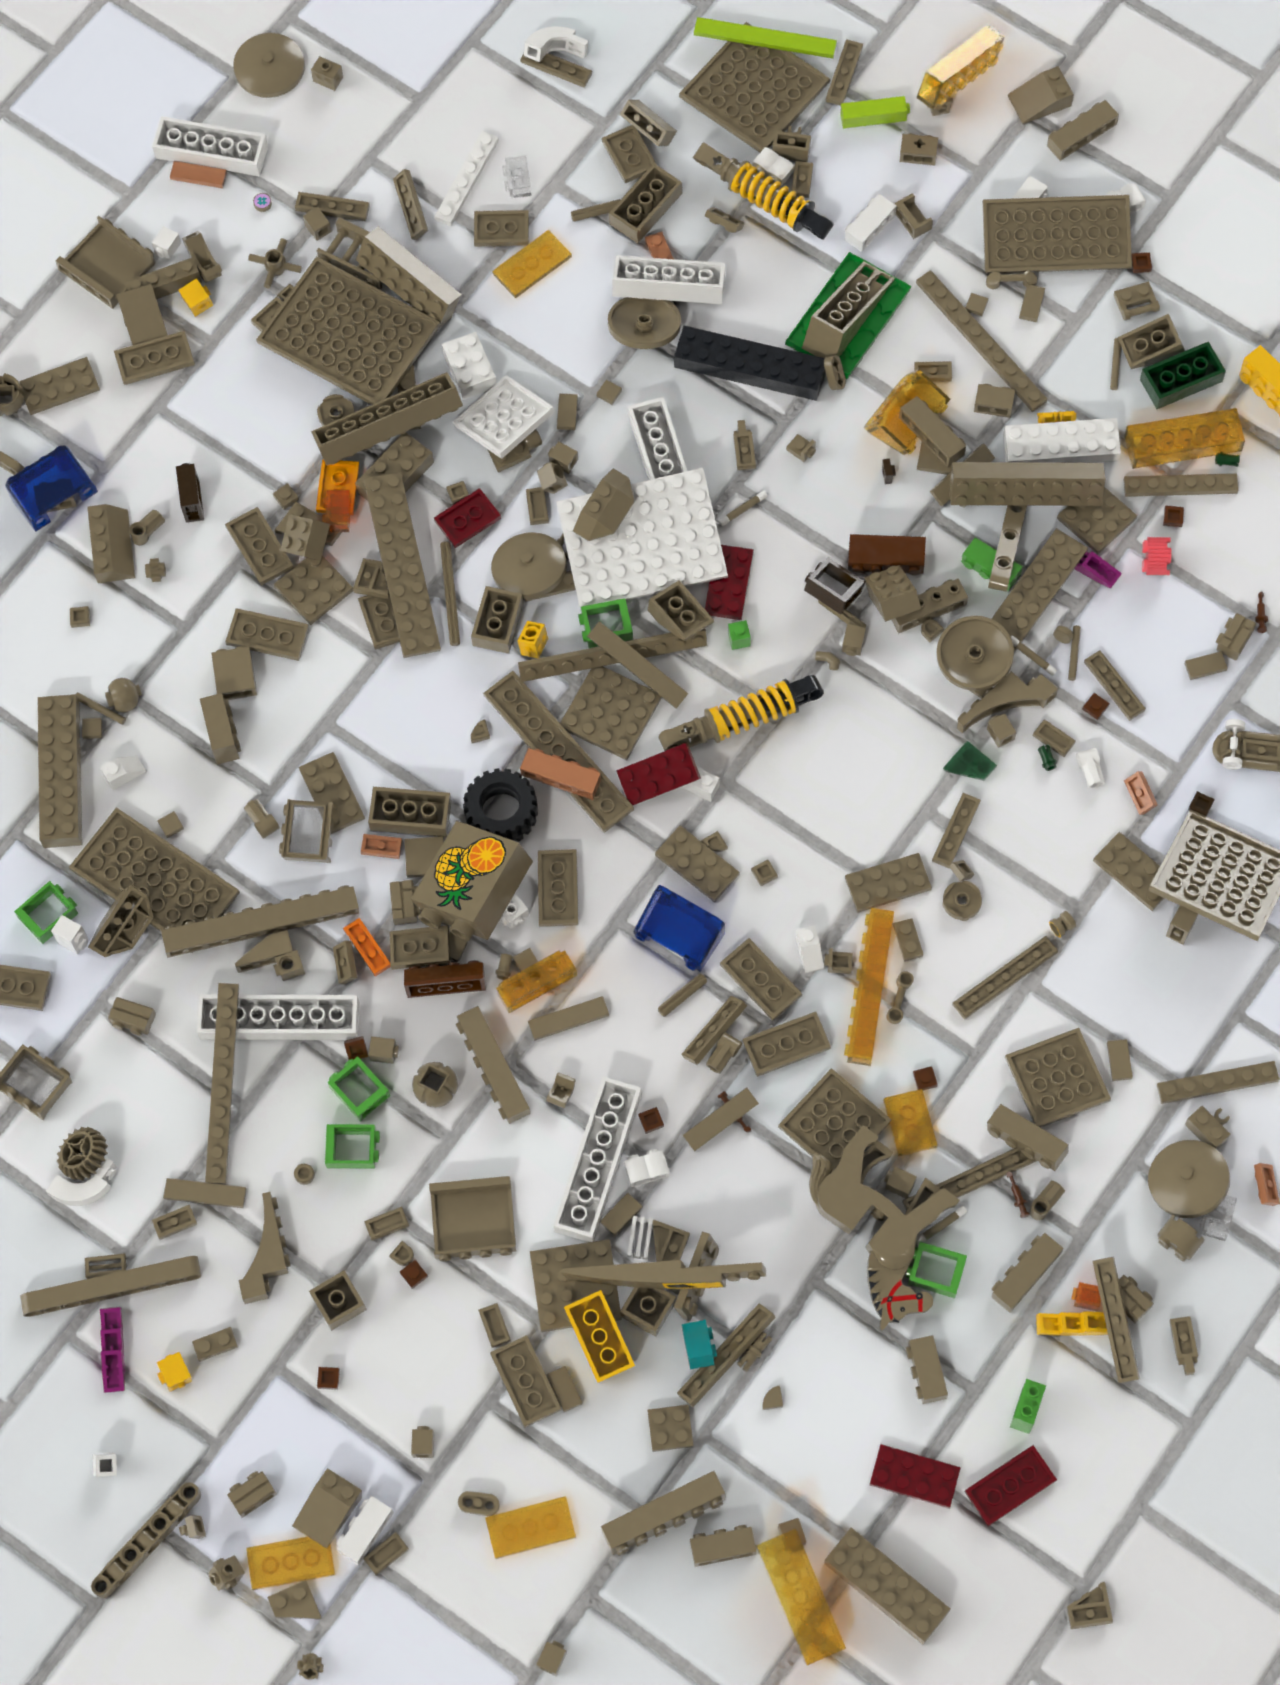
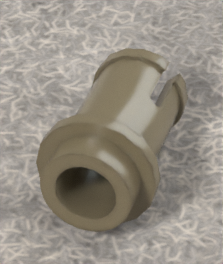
M505 953L500 955L499 966L495 971L498 979L507 980L511 976L509 971L513 959L512 955Z

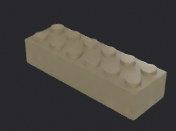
M379 226L364 237L356 261L413 308L439 321V328L452 318L462 295Z
M712 1471L602 1525V1534L612 1555L618 1554V1556H621L629 1551V1547L635 1544L638 1547L647 1543V1538L653 1535L656 1537L662 1536L667 1533L666 1529L672 1526L674 1528L680 1527L686 1523V1519L690 1517L696 1519L705 1514L704 1510L710 1507L713 1510L722 1506V1501L725 1500V1491L715 1471Z
M852 1527L824 1561L826 1566L922 1645H924L951 1609Z

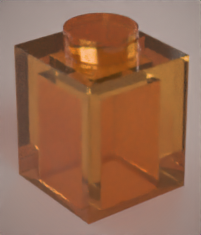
M1079 1282L1077 1288L1073 1287L1071 1299L1075 1300V1307L1093 1311L1099 1310L1101 1299L1098 1286Z

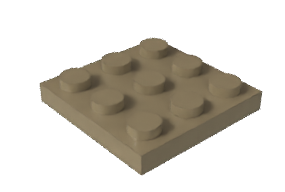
M1104 487L1101 506H1067L1057 515V519L1096 554H1099L1137 519V515Z
M323 556L321 561L310 558L304 559L274 583L277 591L310 625L353 592V587Z

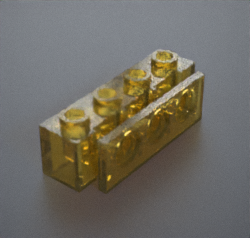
M559 950L501 982L496 988L497 995L507 1012L511 1013L576 977L577 969L566 951L560 952ZM556 968L555 971H550L549 969ZM535 977L540 978L539 980H536V981H533V980H532V979L535 978ZM516 987H522L521 990H515Z

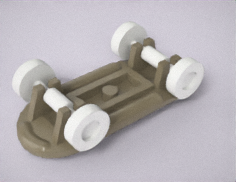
M1239 719L1226 721L1225 728L1228 731L1218 735L1212 747L1215 759L1224 768H1248L1280 772V735L1244 731L1245 722Z

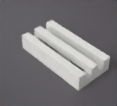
M633 1216L627 1257L648 1260L653 1218L646 1219L645 1217L638 1218ZM639 1222L640 1228L636 1253H632L636 1224ZM644 1223L648 1224L645 1249L644 1254H640Z

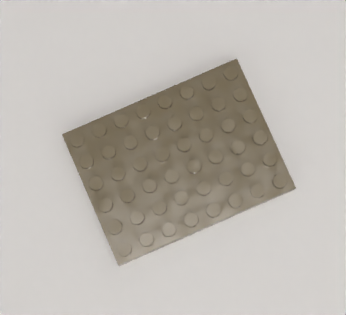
M316 256L256 341L263 347L372 405L391 396L439 328L440 322Z

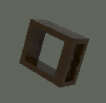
M184 463L176 466L180 506L186 523L204 520L200 481L195 465Z
M828 557L823 563L820 562L813 573L810 572L807 575L804 591L837 613L842 614L861 594L865 581ZM826 573L849 589L841 596L818 581V579Z

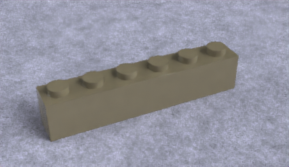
M479 1006L458 1015L456 1027L460 1034L464 1033L466 1037L464 1043L468 1051H473L475 1055L473 1061L477 1068L481 1067L484 1073L481 1074L485 1085H490L492 1089L490 1095L494 1103L498 1101L501 1107L498 1111L502 1119H507L510 1124L531 1114L530 1108Z

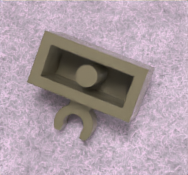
M792 126L788 127V132L775 131L772 146L774 152L787 160L808 162L811 136L802 135L801 127L795 133L792 132Z
M1201 1106L1185 1123V1126L1200 1141L1210 1144L1217 1150L1228 1141L1231 1135L1222 1126L1228 1122L1230 1117L1227 1116L1225 1119H1220L1218 1116L1222 1112L1221 1108L1216 1110L1213 1117Z

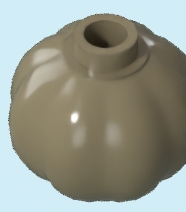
M127 678L113 680L108 686L109 692L105 693L108 706H115V711L120 713L133 710L138 704L139 696H142L139 685H135Z

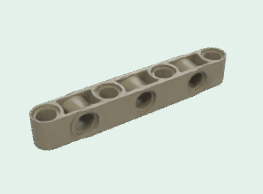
M1007 505L988 588L1007 592L1027 506Z
M188 1482L182 1485L107 1563L92 1581L91 1589L95 1595L100 1598L109 1597L187 1516L201 1498V1491L194 1483ZM189 1489H195V1495L192 1498H186V1492ZM160 1520H166V1526L163 1529H157L156 1527ZM131 1551H136V1558L132 1561H128V1553ZM103 1582L107 1583L106 1590L101 1593L98 1592V1585Z

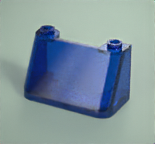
M658 885L633 933L642 942L652 939L684 958L685 966L688 969L701 972L725 935V923L720 918L668 888Z

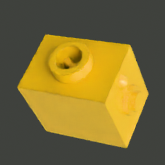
M197 278L178 290L195 317L213 306L209 297L211 295L206 285L202 287Z
M531 621L526 622L517 640L521 655L533 658L540 657L549 639L545 624Z
M180 1352L168 1355L165 1359L157 1362L160 1371L157 1373L161 1384H166L169 1392L177 1388H183L186 1384L192 1382L191 1375Z

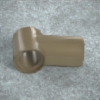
M152 510L140 522H135L130 526L129 530L134 544L139 546L146 544L149 536L165 522V519L157 510Z
M258 799L251 800L244 807V810L254 822L255 828L263 839L280 828L274 817L268 814Z
M725 1032L716 1045L717 1048L706 1062V1066L715 1073L721 1074L731 1057H735L740 1050L742 1042Z
M1051 1180L1041 1194L1033 1201L1029 1211L1033 1219L1043 1220L1065 1193V1190L1059 1183ZM1040 1205L1045 1211L1038 1212L1035 1206Z

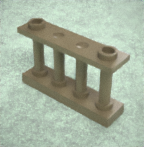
M339 217L335 222L338 232L337 236L326 251L320 248L317 249L318 257L381 290L382 283L378 278L365 271V268L360 264L356 267L348 263L359 245H362L364 237L370 232ZM344 237L353 239V243L342 259L333 255Z

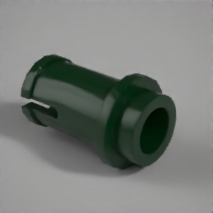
M1223 452L1216 453L1215 464H1218L1219 467L1222 465L1239 466L1240 455L1223 454Z
M1043 745L1039 747L1038 752L1043 762L1042 767L1046 771L1055 769L1057 767V760L1053 758L1050 746Z

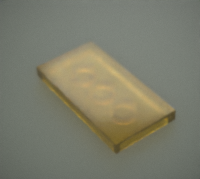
M547 230L494 269L492 273L516 299L570 259L572 254Z
M566 1496L485 1517L495 1559L576 1538Z
M302 1537L246 1548L252 1590L335 1575L331 1543L326 1549L311 1538Z

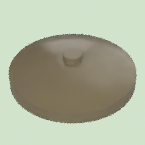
M264 33L248 39L239 47L234 57L233 68L237 82L245 91L258 97L271 98L286 94L297 86L303 77L305 62L303 53L295 41L282 34Z
M625 297L611 307L608 313V329L613 338L625 346L636 349H654L670 343L677 337L681 329V314L678 308L669 300Z
M523 533L508 539L497 549L491 563V572L497 587L502 590L521 593L523 599L537 598L552 591L562 581L567 568L565 553L561 545L554 538L542 533Z
M967 616L954 621L943 631L937 644V662L942 674L948 681L962 689L976 691L995 686L1006 677L1013 663L1014 647L1010 635L1002 625L987 617Z
M1183 1140L1167 1146L1155 1157L1149 1169L1148 1185L1154 1201L1162 1210L1180 1218H1196L1212 1212L1222 1203L1229 1190L1230 1172L1226 1160L1216 1148L1198 1140Z

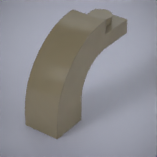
M199 231L182 238L190 258H194L200 276L205 283L222 276L220 264L212 257Z

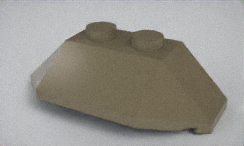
M614 468L604 476L581 510L573 532L587 541L614 534L634 504L629 477Z
M132 884L127 886L119 894L100 922L88 948L104 957L133 949L154 918L148 894Z

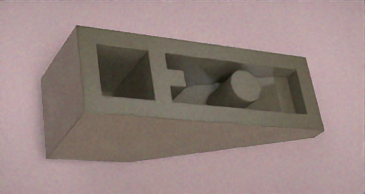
M280 929L274 931L235 963L238 973L276 963L275 957L293 952L288 930Z

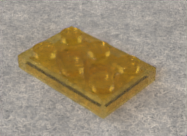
M922 1089L883 1098L887 1116L892 1119L890 1128L898 1157L937 1148V1141Z

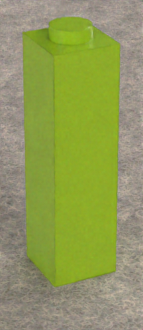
M905 96L841 103L840 108L843 129L907 121V114H910V105L906 103Z

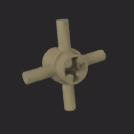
M281 238L277 249L269 250L265 257L249 254V261L264 264L268 271L263 285L265 288L270 289L274 276L283 274L285 270L297 273L302 272V266L287 263L283 256L287 244L286 239Z

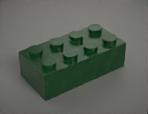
M1208 341L1142 369L1140 381L1156 409H1160L1223 382L1226 370Z

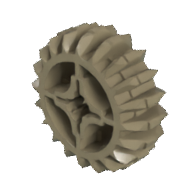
M81 1127L79 1130L74 1129L73 1134L68 1133V1138L63 1139V1145L59 1146L61 1151L57 1153L59 1157L57 1159L58 1168L65 1176L73 1180L90 1178L91 1174H96L98 1168H102L101 1163L106 1161L104 1159V1156L108 1154L106 1151L108 1147L106 1139L99 1131L89 1127Z

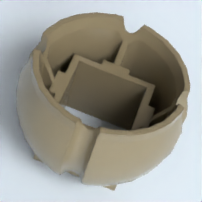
M6 373L0 376V396H12V402L0 404V416H3V414L10 416L17 413L24 401V390L21 383L15 377Z
M429 1062L417 1070L418 1075L413 1077L412 1088L419 1102L423 1104L426 1102L427 1106L437 1108L448 1104L453 1099L452 1094L457 1092L458 1082L455 1072L449 1066L444 1067L441 1062ZM431 1072L445 1078L438 1092L424 1085Z

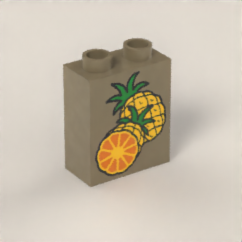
M456 821L411 897L413 903L421 911L418 919L433 929H439L442 923L451 926L449 930L455 936L465 941H470L473 935L488 940L533 860L519 842Z

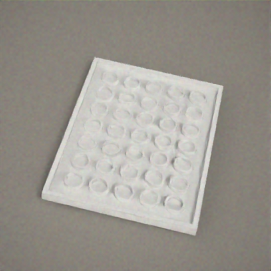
M703 468L631 484L634 504L616 532L592 541H587L573 532L580 512L592 493L556 501L580 610L582 606L624 598L631 600L657 594L678 580L687 587L728 577Z

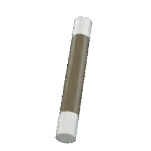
M763 490L719 519L718 523L721 527L768 497L767 493Z
M1013 635L1010 636L1014 647L1053 676L1056 673L1057 669Z
M964 1206L960 1207L917 1237L916 1245L919 1246L920 1242L924 1243L967 1213Z

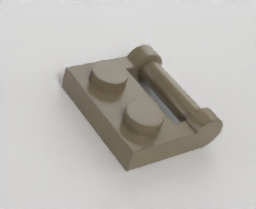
M1149 282L1114 291V297L1124 321L1150 311H1160L1159 302L1156 300ZM1147 302L1150 303V304H1148V305H1144V306L1137 307V308H1134V309H1130V310L1127 309V308H1129V307L1137 306V305L1144 304V303H1147Z

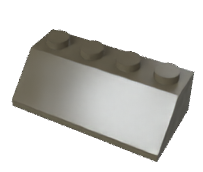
M108 504L88 506L93 567L97 582L105 583L135 578L128 510Z

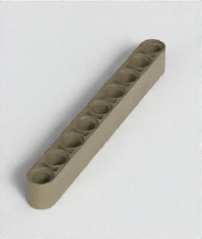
M187 1256L21 1294L23 1316L41 1315L199 1279L201 1271L198 1256Z

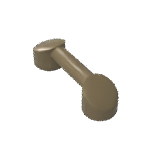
M1025 271L1024 274L1002 275L999 272H992L986 278V286L989 289H997L1001 282L1022 281L1025 287H1027V284L1036 286L1037 276L1032 271Z
M908 971L901 972L896 981L898 990L893 1008L886 1014V1018L891 1024H898L903 1019V1012L900 1008L906 989L914 981L913 975Z

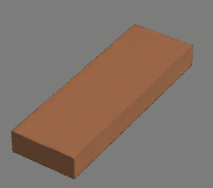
M174 161L170 179L223 188L227 171L225 169Z

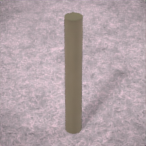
M1118 338L1114 339L1111 390L1118 389L1121 345Z
M1078 625L1073 626L1072 632L1073 638L1068 680L1071 681L1076 680L1081 629Z
M78 692L76 693L79 702L122 725L125 723V717Z

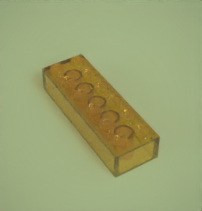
M989 24L925 72L917 99L932 110L939 105L942 106L948 98H953L969 82H974L977 76L984 74L990 66L993 67L999 59L997 56L1004 46L1002 43L1005 36Z
M1237 408L1128 425L1124 435L1132 469L1216 456V453L1223 452V454L1240 452L1245 443Z
M796 1528L756 1544L757 1551L805 1665H810L846 1649Z

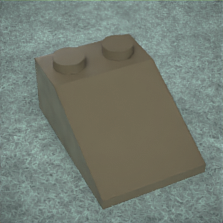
M1059 66L1041 72L1008 94V98L1022 124L1071 107L1074 96Z
M1169 314L1117 337L1131 369L1153 365L1185 351Z
M680 580L649 599L648 612L661 626L683 641H686L714 623V619Z
M327 1468L309 1495L292 1527L327 1549L362 1499V1490Z

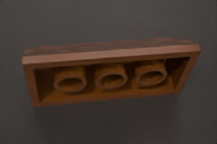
M850 534L848 570L854 573H879L891 566L900 565L903 571L910 575L923 574L926 537Z
M473 960L469 961L468 964L452 962L447 966L432 964L425 968L412 966L409 969H404V987L407 998L486 991L483 962Z

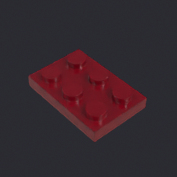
M479 488L435 516L434 522L454 548H457L500 520L501 515Z

